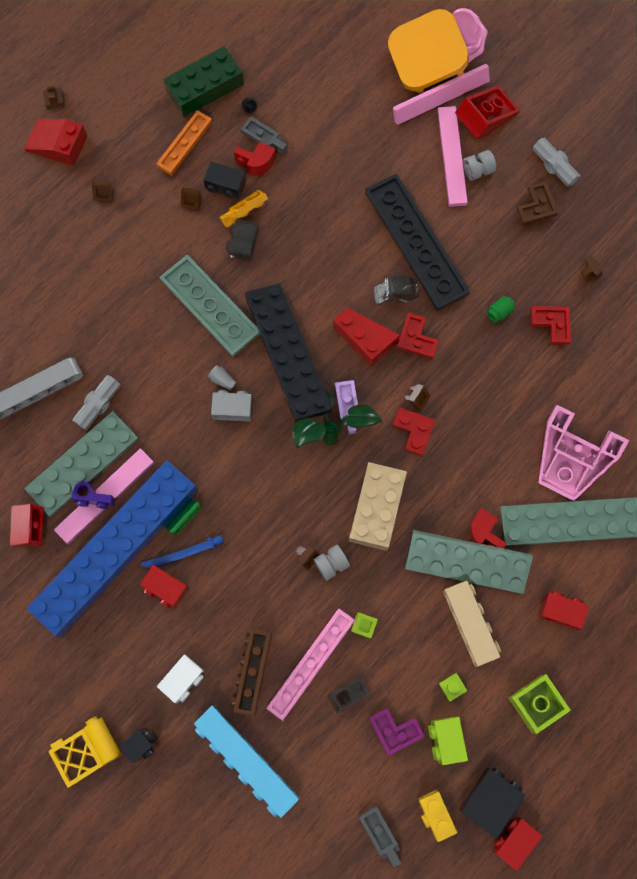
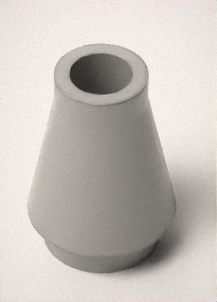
M216 365L208 375L211 382L229 391L237 383L222 366Z

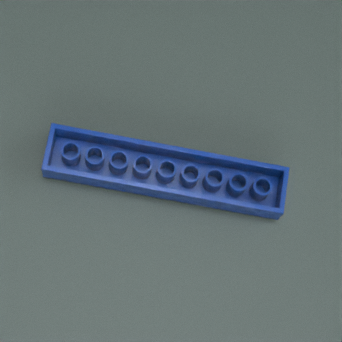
M166 460L26 609L54 636L62 637L198 491L196 485Z

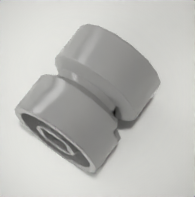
M490 150L480 152L477 156L466 157L463 160L464 170L470 181L481 178L482 174L486 176L496 172V162Z
M338 545L330 548L328 555L322 553L313 559L326 581L336 576L337 570L342 572L350 567L346 556Z

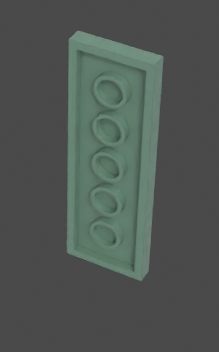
M188 254L159 277L160 281L232 357L237 355L260 335L257 327Z
M112 411L24 489L39 506L44 507L43 510L52 518L72 500V491L77 483L87 482L90 484L139 439Z
M413 530L405 569L524 594L533 556L532 554Z

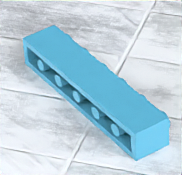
M211 706L194 723L197 727L195 729L197 734L203 739L206 737L211 742L209 744L210 748L216 754L220 752L225 757L224 763L231 770L235 768L240 773L238 778L245 785L249 783L253 787L252 793L258 800H265L269 805L267 809L274 817L278 815L282 818L299 800L300 797L215 706Z

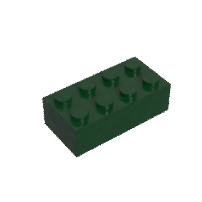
M225 46L163 79L166 92L183 117L244 85L243 73Z

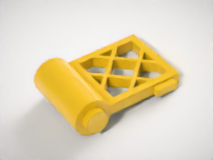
M95 716L85 722L87 726L65 741L60 738L50 745L52 749L49 750V753L67 788L122 755L103 718L98 719ZM80 736H83L86 742L84 750L74 748L76 739ZM61 748L68 749L67 760H60L56 751ZM73 751L83 754L80 765L70 762ZM86 756H93L97 765L92 768L84 766ZM69 766L79 768L77 778L72 781L67 774Z

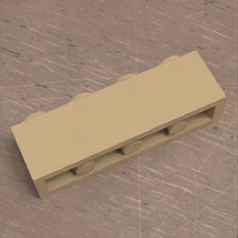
M464 581L443 591L474 666L478 667L499 658L501 649L497 641H493L491 633H493L489 622H485L482 616L484 610L482 605L475 600L476 592L473 585L469 584L468 581Z

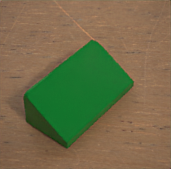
M190 499L165 528L174 536H177L202 509L200 504Z

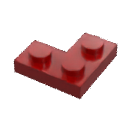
M532 306L530 309L531 327H550V345H570L569 307Z
M408 312L397 349L433 359L439 340L421 335L426 317Z
M399 407L392 427L409 432L410 435L405 451L423 457L435 420Z

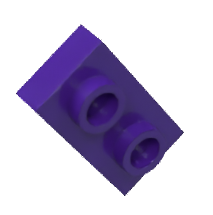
M87 482L77 483L72 491L71 499L77 503V506L88 507L89 504H93L101 509L115 506V498L112 495L96 494L94 488ZM85 488H88V494L86 496H81V491Z

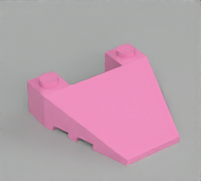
M556 404L546 424L538 483L574 501L621 457L629 440L608 431L601 446L598 447L566 431L575 413Z

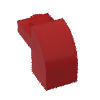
M262 142L258 143L253 153L237 146L234 150V158L240 166H247V173L249 175L258 176L270 170L276 160V149Z
M481 508L469 528L471 541L479 544L484 542L486 545L504 548L507 544L490 533L498 519Z

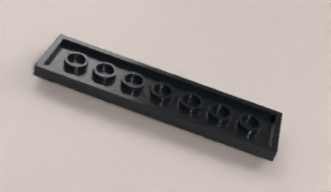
M395 174L366 188V196L436 311L470 294L469 289L398 175Z
M281 284L245 292V299L295 423L304 418H314L331 413L332 406Z

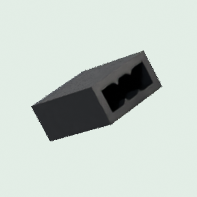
M494 767L493 770L486 768L459 810L497 839L525 795L520 792L522 788L513 781L508 783L503 779L505 775Z

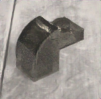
M408 276L389 277L384 279L385 283L374 287L375 301L379 306L394 300L406 303L419 298L417 280Z
M360 676L332 692L327 697L338 715L370 696L371 693Z

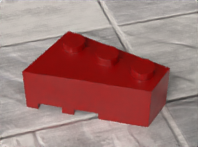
M346 308L333 319V328L371 367L399 342V334L349 308Z

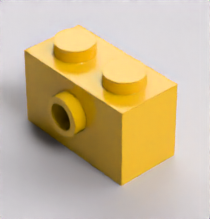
M434 790L418 798L424 815L421 816L426 828H431L437 842L457 834L439 791Z

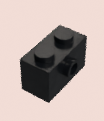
M210 162L203 179L205 189L211 193L224 194L231 199H240L246 183L245 171Z
M139 729L119 747L131 763L139 762L143 758L146 760L155 752L154 748L159 745L156 741L158 737L151 729Z

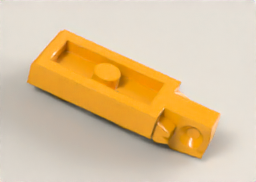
M256 190L229 208L230 211L220 216L223 225L228 228L234 225L239 218L247 216L252 209L261 207L264 201L268 199L266 193Z

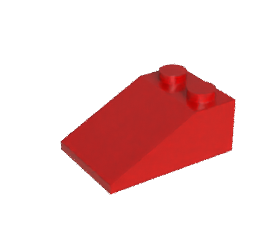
M497 85L466 97L455 114L470 130L471 134L476 139L490 134L516 116L520 110Z
M38 119L24 150L74 166L87 139V133L83 124L67 119Z

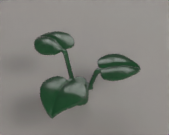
M325 390L329 402L333 406L334 396L331 392ZM359 404L348 409V415L343 417L339 428L335 423L328 422L327 414L323 415L325 425L321 424L320 421L315 422L310 418L299 420L293 427V440L297 448L305 444L317 442L322 438L325 444L334 445L338 442V434L342 433L345 422L352 428H364L381 423L382 418L372 407Z

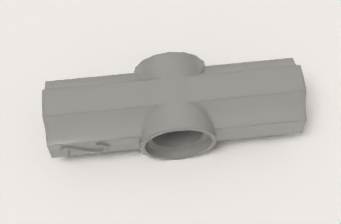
M541 138L533 146L532 150L544 161L546 170L550 174H556L567 187L574 185L580 178V174L568 163L567 155L561 150L557 151L546 138Z
M107 375L97 389L91 391L86 396L84 405L72 421L84 430H87L97 416L107 410L110 399L121 387V384Z

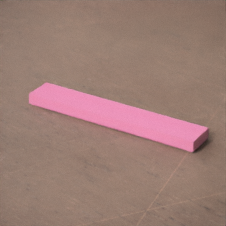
M484 64L394 106L395 123L399 125L490 82L489 66Z
M456 106L438 107L437 110L449 207L467 206L468 203L457 115L455 114Z
M140 448L95 491L96 494L112 495L116 500L154 462ZM89 504L88 507L79 506L54 531L69 545L106 509L97 508L93 504Z
M341 609L337 610L266 709L282 721L285 719L354 623L353 618Z

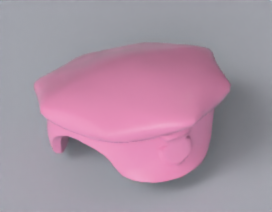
M461 8L455 10L452 15L466 44L469 60L472 61L483 53L488 31L473 11Z

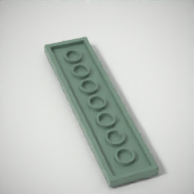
M637 497L500 507L503 541L507 543L505 546L637 538Z

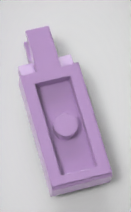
M354 380L335 383L341 421L345 415H348L349 408L358 405ZM347 425L348 434H356V428Z

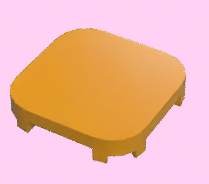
M434 10L394 29L388 39V47L405 89L418 92V94L424 93L425 88L451 76L464 74L463 71L470 61L468 50L452 13L447 10Z

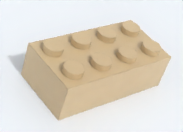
M368 462L349 542L388 551L407 471Z

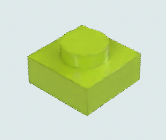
M357 612L351 631L372 638L378 619Z
M457 673L439 683L449 702L467 692Z

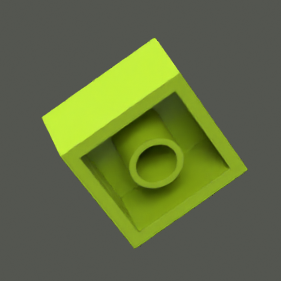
M546 674L540 675L508 697L532 734H538L571 711Z
M449 717L430 721L431 725L428 726L430 739H434L435 747H432L434 760L438 761L441 765L468 761L460 718Z

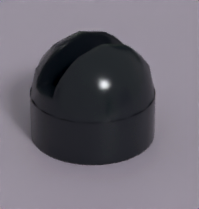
M245 98L241 106L246 113L251 114L256 110L257 103L252 98Z

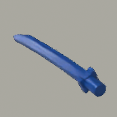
M221 535L213 539L209 537L207 538L208 541L166 556L141 562L140 565L149 568L152 565L157 567L210 548L214 550L216 549L215 546L224 541Z

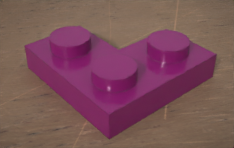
M388 708L369 717L387 756L425 737L416 718L396 726Z

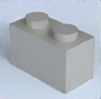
M219 390L218 393L213 392L211 408L213 420L251 421V394H248L246 391L229 393L226 390Z

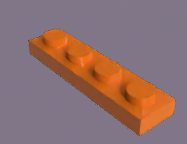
M197 110L156 163L157 168L172 176L213 123L212 119Z

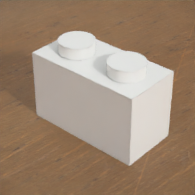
M183 655L158 684L157 688L174 703H179V701L183 703L190 695V688L193 685L197 686L203 680L204 676L202 674L205 671L187 655Z

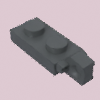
M252 116L240 129L241 133L251 140L271 146L282 155L288 150L287 144L282 142L283 140L279 133Z
M374 806L358 816L383 860L389 858L394 868L401 864L396 854L400 850L398 843L378 807Z

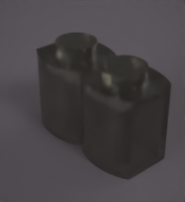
M236 219L235 224L231 225L230 235L232 237L226 244V251H228L230 258L252 260L259 231L258 222Z

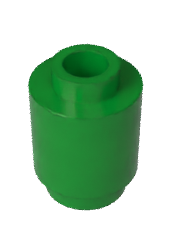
M502 296L489 307L487 315L494 323L501 322L515 310V303L512 298Z

